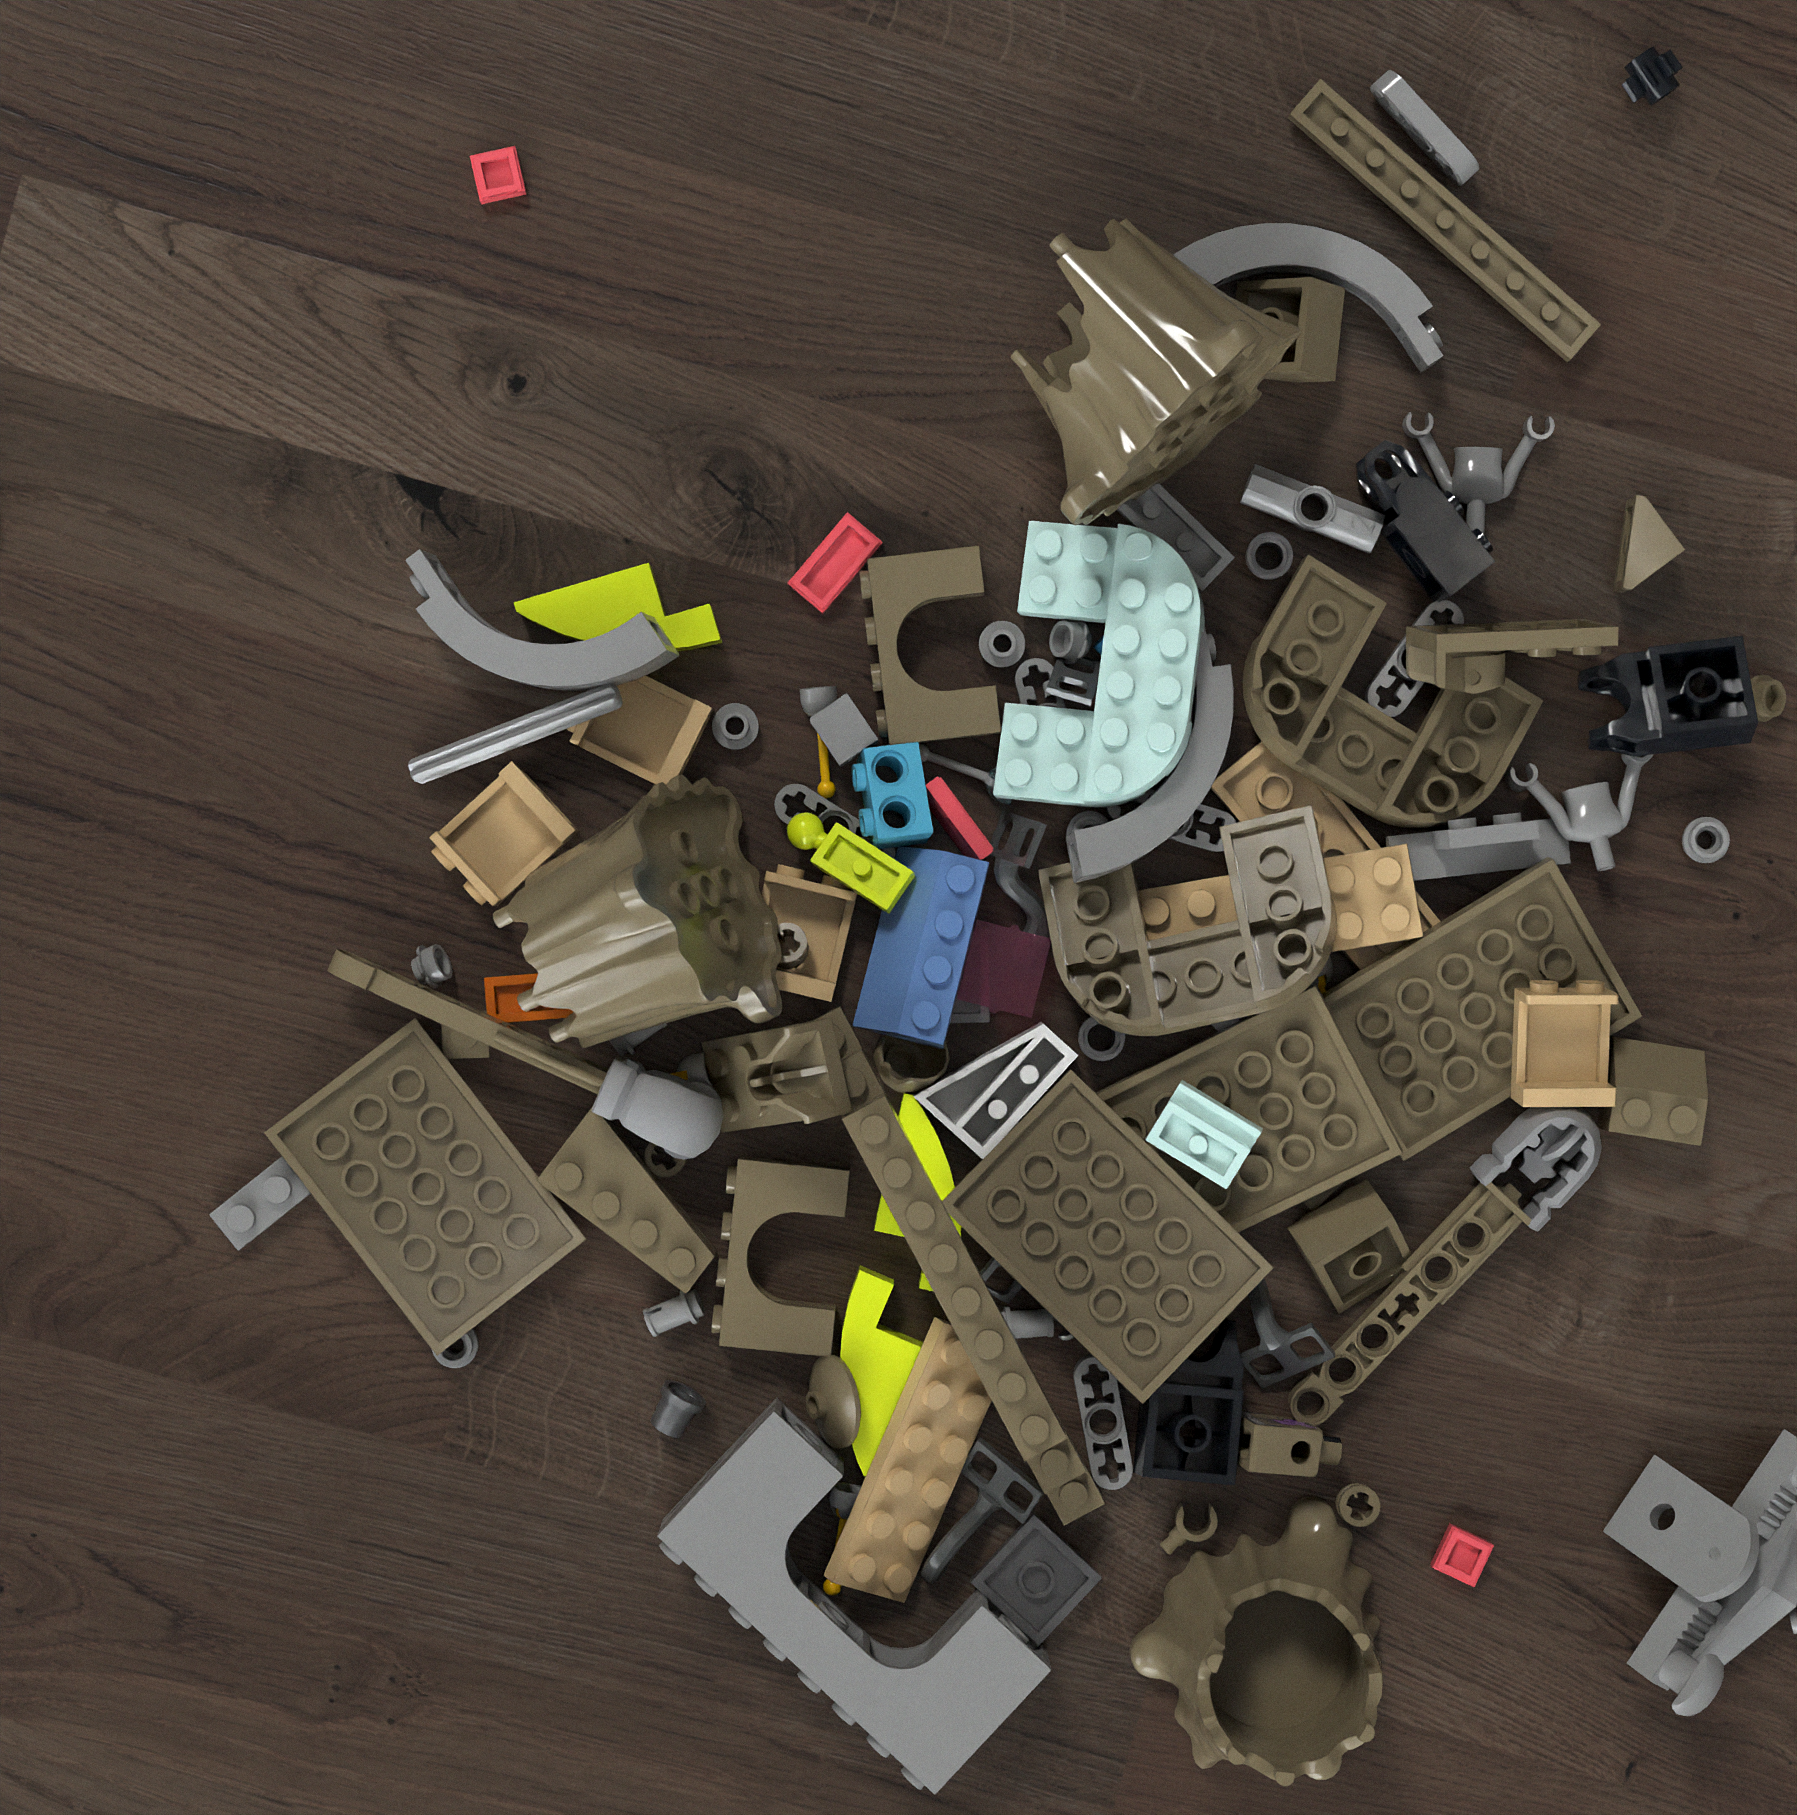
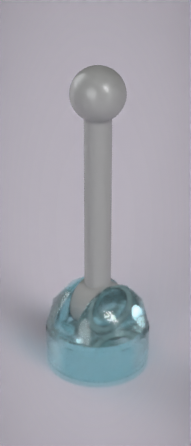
M919 744L922 762L930 761L985 781L986 789L992 798L1011 806L1013 799L996 798L993 795L997 767L987 773L932 753L926 745Z

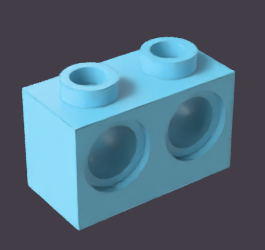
M913 742L863 748L857 759V764H852L851 768L855 792L862 791L864 809L859 810V825L862 836H869L870 844L878 849L925 844L933 834V827L919 743ZM878 766L892 768L897 775V781L886 783L880 780L875 768ZM888 810L898 812L903 817L905 826L902 828L890 827L884 821L883 812Z

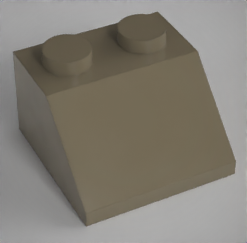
M1313 277L1237 281L1235 300L1263 314L1293 324L1301 331L1299 337L1284 353L1281 362L1264 379L1289 382L1335 381L1345 288Z
M1611 1036L1608 1083L1616 1088L1615 1107H1600L1597 1127L1609 1132L1701 1146L1708 1105L1705 1051Z
M1367 1179L1354 1187L1347 1188L1338 1197L1317 1210L1306 1213L1299 1221L1287 1227L1299 1251L1338 1314L1394 1281L1404 1271L1401 1265L1412 1255L1393 1215Z

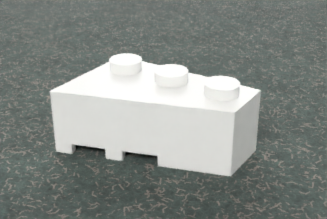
M1039 1022L943 1076L930 1087L914 1094V1098L980 1158L984 1159L1078 1055L1047 1026Z

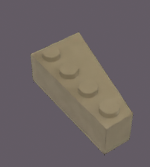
M591 1108L536 1181L686 1294L715 1257L717 1250L681 1205L675 1201L657 1175L648 1169L646 1163L634 1150V1147L624 1134L618 1130L611 1120L593 1113Z

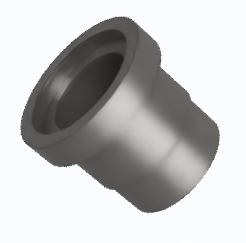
M1265 532L1256 536L1249 543L1245 555L1246 563L1250 571L1257 577L1266 580L1276 579L1285 574L1290 568L1293 561V550L1289 541L1284 536L1275 532ZM1270 546L1276 550L1279 556V563L1275 569L1266 570L1258 565L1255 558L1258 547Z
M1089 1017L1083 1022L1078 1032V1043L1081 1050L1086 1056L1096 1061L1113 1059L1124 1047L1125 1033L1112 1030L1113 1040L1111 1044L1102 1050L1093 1049L1088 1043V1032L1093 1026L1100 1023Z
M666 1380L660 1389L662 1397L656 1406V1411L650 1422L660 1432L674 1438H680L693 1416L701 1413L706 1401L691 1387L678 1381Z

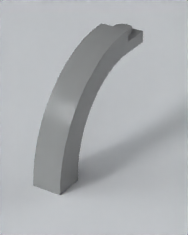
M1292 223L1247 225L1215 233L1173 254V256L1216 288L1234 280L1268 273H1291L1325 280L1345 288V290L1369 305L1390 327L1420 373L1443 357L1439 350L1443 344L1438 333L1429 323L1423 325L1419 320L1433 307L1420 288L1400 268L1382 254L1359 241L1337 232Z
M419 549L405 560L413 571V574L410 576L413 586L425 599L429 598L416 608L427 625L449 647L465 659L502 677L544 689L584 691L609 683L617 686L639 679L660 669L680 656L655 617L640 612L621 626L585 641L568 644H538L514 639L496 629L470 606L436 555Z
M1205 625L1204 632H1201L1191 712L1192 730L1182 758L1170 775L1164 778L1154 793L1135 810L1102 825L1074 830L1066 837L1074 883L1095 879L1120 870L1145 856L1171 837L1190 818L1214 783L1224 760L1230 738L1233 719L1234 687L1231 664L1212 666V662L1216 660V646L1212 634H1206Z

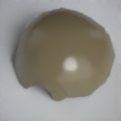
M882 1035L879 1038L873 1054V1062L882 1081L900 1093L916 1094L930 1087L945 1074L950 1061L946 1041L944 1049H939L887 1035Z

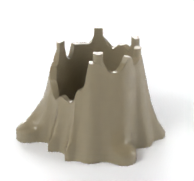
M1112 219L1104 228L1110 244V249L1107 251H1093L1075 246L1064 233L1059 234L1053 239L1050 247L1060 257L1056 261L1057 265L1083 302L1084 314H1081L1070 302L1056 313L1068 327L1071 345L1046 357L1043 365L1047 371L1038 365L1023 349L1015 350L1011 355V359L1022 370L1061 438L1068 488L1060 503V510L1075 526L1082 522L1087 525L1103 513L1108 517L1130 498L1133 501L1137 500L1152 486L1164 482L1190 463L1210 444L1222 429L1239 419L1258 401L1262 394L1257 388L1258 385L1281 362L1286 350L1301 334L1297 326L1263 314L1229 297L1139 231L1128 219H1124L1120 223Z
M682 774L672 778L667 784L661 782L654 785L648 794L642 796L625 816L531 872L525 879V887L516 893L507 906L493 913L494 922L499 928L512 922L528 924L529 930L521 946L526 962L538 971V975L533 987L518 995L517 1001L520 1008L527 1012L541 1005L573 1011L562 1022L549 1027V1034L554 1042L558 1043L572 1036L579 1039L583 1049L626 1034L725 1007L738 1009L745 1018L754 1023H764L781 1014L782 1000L776 980V967L781 961L782 956L777 937L778 919L761 896L759 890V871L744 858L740 850L738 835L743 821L742 812L736 798L724 786L714 787L705 777L697 780L692 785Z
M1306 1496L1297 1500L1290 1509L1283 1535L1271 1546H1262L1247 1534H1241L1234 1549L1225 1556L1215 1557L1202 1550H1195L1184 1571L1172 1577L1167 1583L1164 1590L1163 1610L1160 1616L1153 1623L1138 1632L1132 1639L1129 1653L1134 1668L1143 1676L1162 1679L1178 1687L1179 1698L1175 1709V1718L1178 1724L1190 1735L1194 1761L1201 1769L1211 1768L1218 1761L1225 1759L1234 1765L1245 1764L1270 1779L1276 1780L1281 1786L1291 1785L1295 1778L1303 1774L1315 1780H1327L1340 1770L1342 1755L1345 1752L1371 1741L1375 1736L1374 1726L1377 1720V1705L1382 1696L1383 1685L1381 1661L1376 1655L1374 1638L1380 1627V1620L1374 1614L1368 1613L1362 1605L1363 1597L1372 1583V1576L1366 1569L1352 1563L1350 1559L1353 1543L1352 1533L1347 1528L1337 1524L1333 1509L1321 1498Z

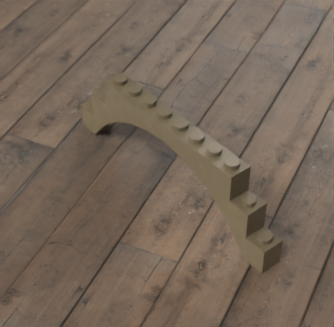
M839 1005L811 1021L832 1018L852 1112L842 1114V1121L1024 1462L1027 1461L1043 1493H1047L1061 1522L1065 1526L1104 1505L1103 1496L983 1280L898 1118L842 1006Z

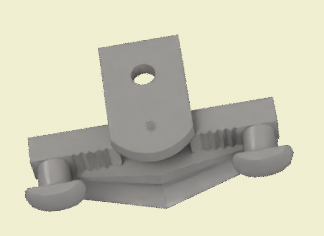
M1785 1429L1732 1507L1654 1455L1603 1530L1608 1536L1678 1585L1627 1662L1629 1666L1652 1683L1667 1691L1671 1689L1678 1694L1672 1703V1709L1678 1715L1692 1716L1705 1709L1715 1698L1724 1678V1666L1797 1607V1437ZM1673 1508L1675 1511L1673 1524L1665 1530H1659L1658 1519L1665 1510Z

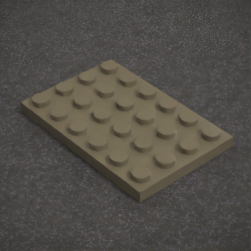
M1546 857L1423 932V937L1411 939L1322 994L1403 1149V1153L1398 1155L1403 1161L1511 1096L1515 988H1530V981L1532 980L1558 982V988H1576V981L1578 980L1605 982L1604 987L1619 994L1618 1004H1611L1610 1036L1642 1017L1555 861L1550 857Z
M1317 984L1308 987L1296 998L1280 1007L1251 1015L1096 1092L1136 1134L1237 1232L1243 1231L1403 1153L1400 1143ZM1181 1080L1263 1128L1262 1133L1257 1138L1227 1189L1146 1141L1148 1134Z
M416 1018L264 1132L437 1356L586 1240L550 1191L536 1181L538 1179L536 1173Z
M1071 1069L942 1200L948 1214L1142 1404L1274 1268Z

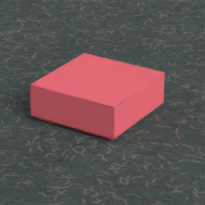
M516 146L470 156L481 204L527 194Z
M1449 1523L1430 1565L1442 1573L1475 1587L1494 1545Z

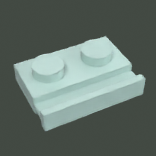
M1181 1080L1148 1134L1146 1141L1227 1189L1257 1138L1262 1133L1263 1128Z

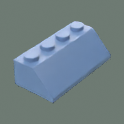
M901 846L897 849L895 860L912 870L915 877L890 914L883 910L881 912L852 1027L944 1049L989 870V862L941 850Z

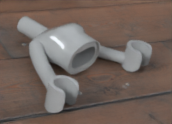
M1411 412L1405 416L1402 423L1405 434L1419 441L1441 490L1444 493L1446 491L1451 492L1459 502L1467 504L1466 524L1472 531L1477 528L1483 534L1485 533V505L1500 501L1510 495L1519 472L1534 445L1551 436L1555 427L1554 420L1548 416L1545 420L1544 434H1536L1532 429L1533 418L1532 416L1528 417L1522 427L1524 437L1508 461L1503 474L1501 468L1502 448L1456 447L1454 448L1455 465L1451 477L1447 464L1430 434L1434 424L1433 416L1429 412L1426 413L1423 431H1417L1411 426Z
M1621 754V758L1627 767L1617 808L1610 795L1609 782H1600L1562 792L1561 796L1566 809L1565 812L1562 805L1537 780L1538 769L1532 763H1528L1525 768L1528 776L1527 782H1522L1516 777L1513 767L1507 771L1505 782L1512 791L1524 792L1528 790L1548 812L1559 832L1566 840L1590 843L1597 871H1605L1615 867L1608 839L1627 826L1632 812L1641 767L1651 759L1653 754L1644 755V757Z

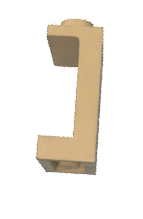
M645 675L639 679L617 685L623 701L619 709L567 728L568 731L573 733L570 739L571 743L654 784L661 782L667 784L672 778L683 774L714 709Z
M513 761L498 773L499 777L446 826L429 837L436 845L431 850L433 855L447 870L451 871L454 867H457L468 879L463 884V887L481 906L486 901L492 906H498L525 881L531 872L541 867L579 832L526 772Z
M778 864L776 873L766 871L761 896L767 906L776 914L778 924L793 923L799 926L805 932L809 945L808 956L800 966L793 969L776 967V980L779 990L832 1002L857 893L849 891L848 887L830 876L823 875L821 884L803 880L805 870ZM786 936L784 937L785 942L781 939L778 940L783 956H789V950H792L794 953L798 950L794 937Z
M1551 980L1530 981V988H1515L1511 1099L1522 1107H1615L1616 1088L1608 1083L1611 1004H1618L1619 994L1604 987L1605 982L1598 980L1576 981V988H1558V982Z

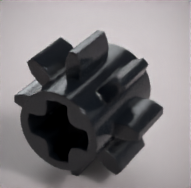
M1653 46L1624 67L1630 77L1626 79L1622 87L1633 103L1641 98H1645L1649 105L1652 106L1680 86L1674 75L1683 67L1671 49L1660 55Z

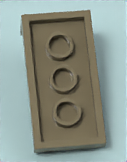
M1587 619L1406 626V674L1410 679L1436 684L1439 688L1476 694L1497 688L1505 683V650H1511V652L1528 653L1529 657L1557 656V650L1573 651L1574 655L1601 654L1602 646H1618L1619 627Z
M832 1018L702 1042L703 1051L706 1054L705 1068L709 1074L713 1089L721 1099L723 1110L722 1133L799 1121L809 1124L852 1112Z

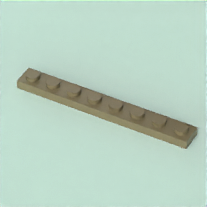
M1322 79L1314 85L1289 114L1288 119L1566 362L1573 358L1600 327L1601 324Z

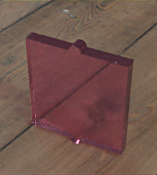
M976 920L957 999L989 1007L991 1013H997L999 1010L1032 1018L1051 939L1019 931L1017 925H1011L1010 928Z

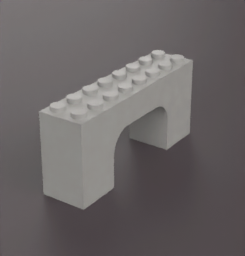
M776 1397L663 1518L657 1535L662 1540L659 1547L676 1564L680 1565L684 1561L697 1573L694 1576V1580L707 1594L714 1597L719 1593L731 1605L728 1611L739 1624L746 1629L753 1625L766 1637L763 1640L764 1646L780 1661H784L786 1658L791 1660L800 1669L797 1673L798 1677L810 1690L818 1693L822 1689L835 1701L832 1708L841 1719L851 1726L857 1722L869 1733L866 1737L867 1741L880 1755L885 1758L889 1754L893 1755L903 1765L901 1772L913 1786L919 1790L926 1786L935 1795L1051 1671L1047 1649L1042 1644L1038 1646L978 1589L973 1592L930 1639L922 1644L909 1648H894L883 1645L868 1635L797 1568L791 1558L788 1548V1539L791 1533L843 1477L844 1460Z

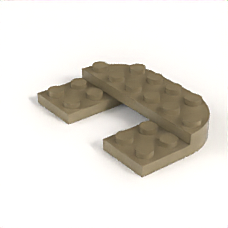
M1308 554L1299 564L1261 634L1253 641L1245 661L1243 697L1250 722L1260 740L1280 761L1365 814L1383 823L1401 828H1428L1447 823L1448 820H1453L1470 812L1488 798L1502 779L1544 700L1505 677V683L1502 686L1476 694L1441 688L1417 733L1342 688L1341 685L1387 603Z
M1311 805L1219 827L1238 920L1148 941L1133 863L1104 876L1077 883L1073 881L1070 863L1038 870L1056 967L1064 985L1079 1006L1094 1020L1112 1030L1135 1036H1159L1273 1010L1293 1000L1305 991L1325 966L1332 951L1336 934L1335 903L1331 895L1315 815Z

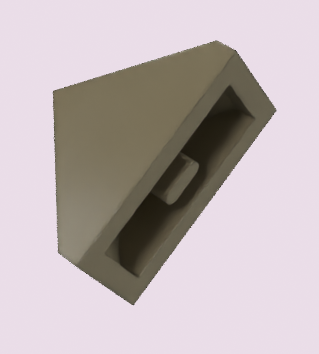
M1636 495L1626 500L1613 592L1616 593L1632 590L1685 550L1646 496Z

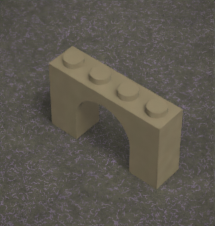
M979 545L867 559L868 570L859 571L862 599H872L874 617L865 618L868 645L877 644L879 663L870 664L873 692L883 691L885 709L876 710L879 738L888 737L889 745L913 742L920 744L1000 734L1001 725L996 685L952 691L931 690L919 685L905 672L897 653V638L900 628L907 617L916 609L932 602L984 595Z
M739 1156L737 1166H728L726 1194H734L732 1213H723L721 1240L729 1241L728 1259L719 1258L716 1286L725 1287L723 1305H714L711 1333H720L719 1346L825 1357L831 1356L836 1305L786 1300L767 1292L755 1279L750 1268L749 1245L757 1229L764 1222L779 1214L799 1212L845 1217L850 1167Z

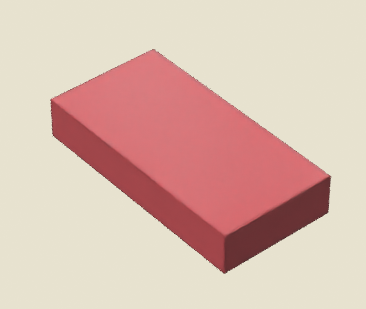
M847 512L787 584L824 614L865 566L867 559H870L881 547L883 542Z
M937 776L927 783L926 791L929 809L964 856L983 860L993 852L992 845L944 780Z

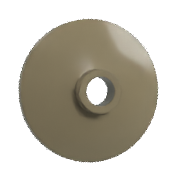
M833 1354L830 1357L821 1356L816 1360L811 1370L809 1392L806 1395V1409L809 1416L814 1419L824 1440L834 1448H845L855 1441L860 1427L861 1409L857 1386L850 1369L841 1358Z

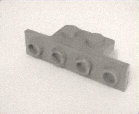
M1521 813L1492 816L1493 825L1477 827L1475 817L1448 820L1449 830L1385 837L1386 847L1408 844L1414 881L1530 868L1546 857L1552 858L1556 865L1571 863L1569 842L1561 835L1552 819L1522 822Z

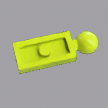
M799 813L788 823L787 836L795 847L802 850L817 849L810 859L815 867L888 914H890L915 877L912 870L837 822L828 834L824 832L822 821L812 813Z

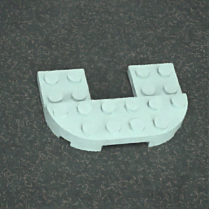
M1029 521L1017 612L1020 616L1105 623L1094 711L1005 703L993 795L996 798L1083 807H1110L1125 804L1145 795V792L1156 785L1165 775L1168 777L1177 766L1187 747L1192 730L1191 712L1201 632H1204L1205 625L1204 606L1199 588L1187 564L1174 548L1163 539L1141 528L1118 524V528Z

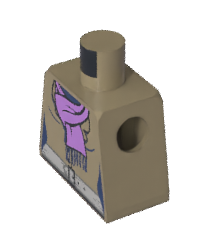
M1242 1411L1237 1464L1248 1472L1316 1477L1319 1463L1328 1465L1339 1464L1342 1454V1442L1339 1437L1323 1436L1320 1428L1308 1422H1298L1295 1418Z

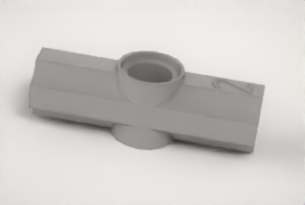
M1256 464L1253 466L1239 502L1292 523L1301 531L1318 533L1369 554L1372 552L1379 537L1386 516L1333 495L1322 486H1310ZM1312 497L1321 502L1324 509L1321 520L1312 521L1302 514L1301 502L1304 498Z

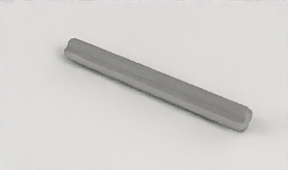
M612 683L601 685L417 756L408 762L410 775L414 782L423 784L617 710L623 704L620 691Z

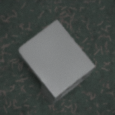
M847 693L810 718V723L840 767H843L859 756L863 748H870L879 742Z

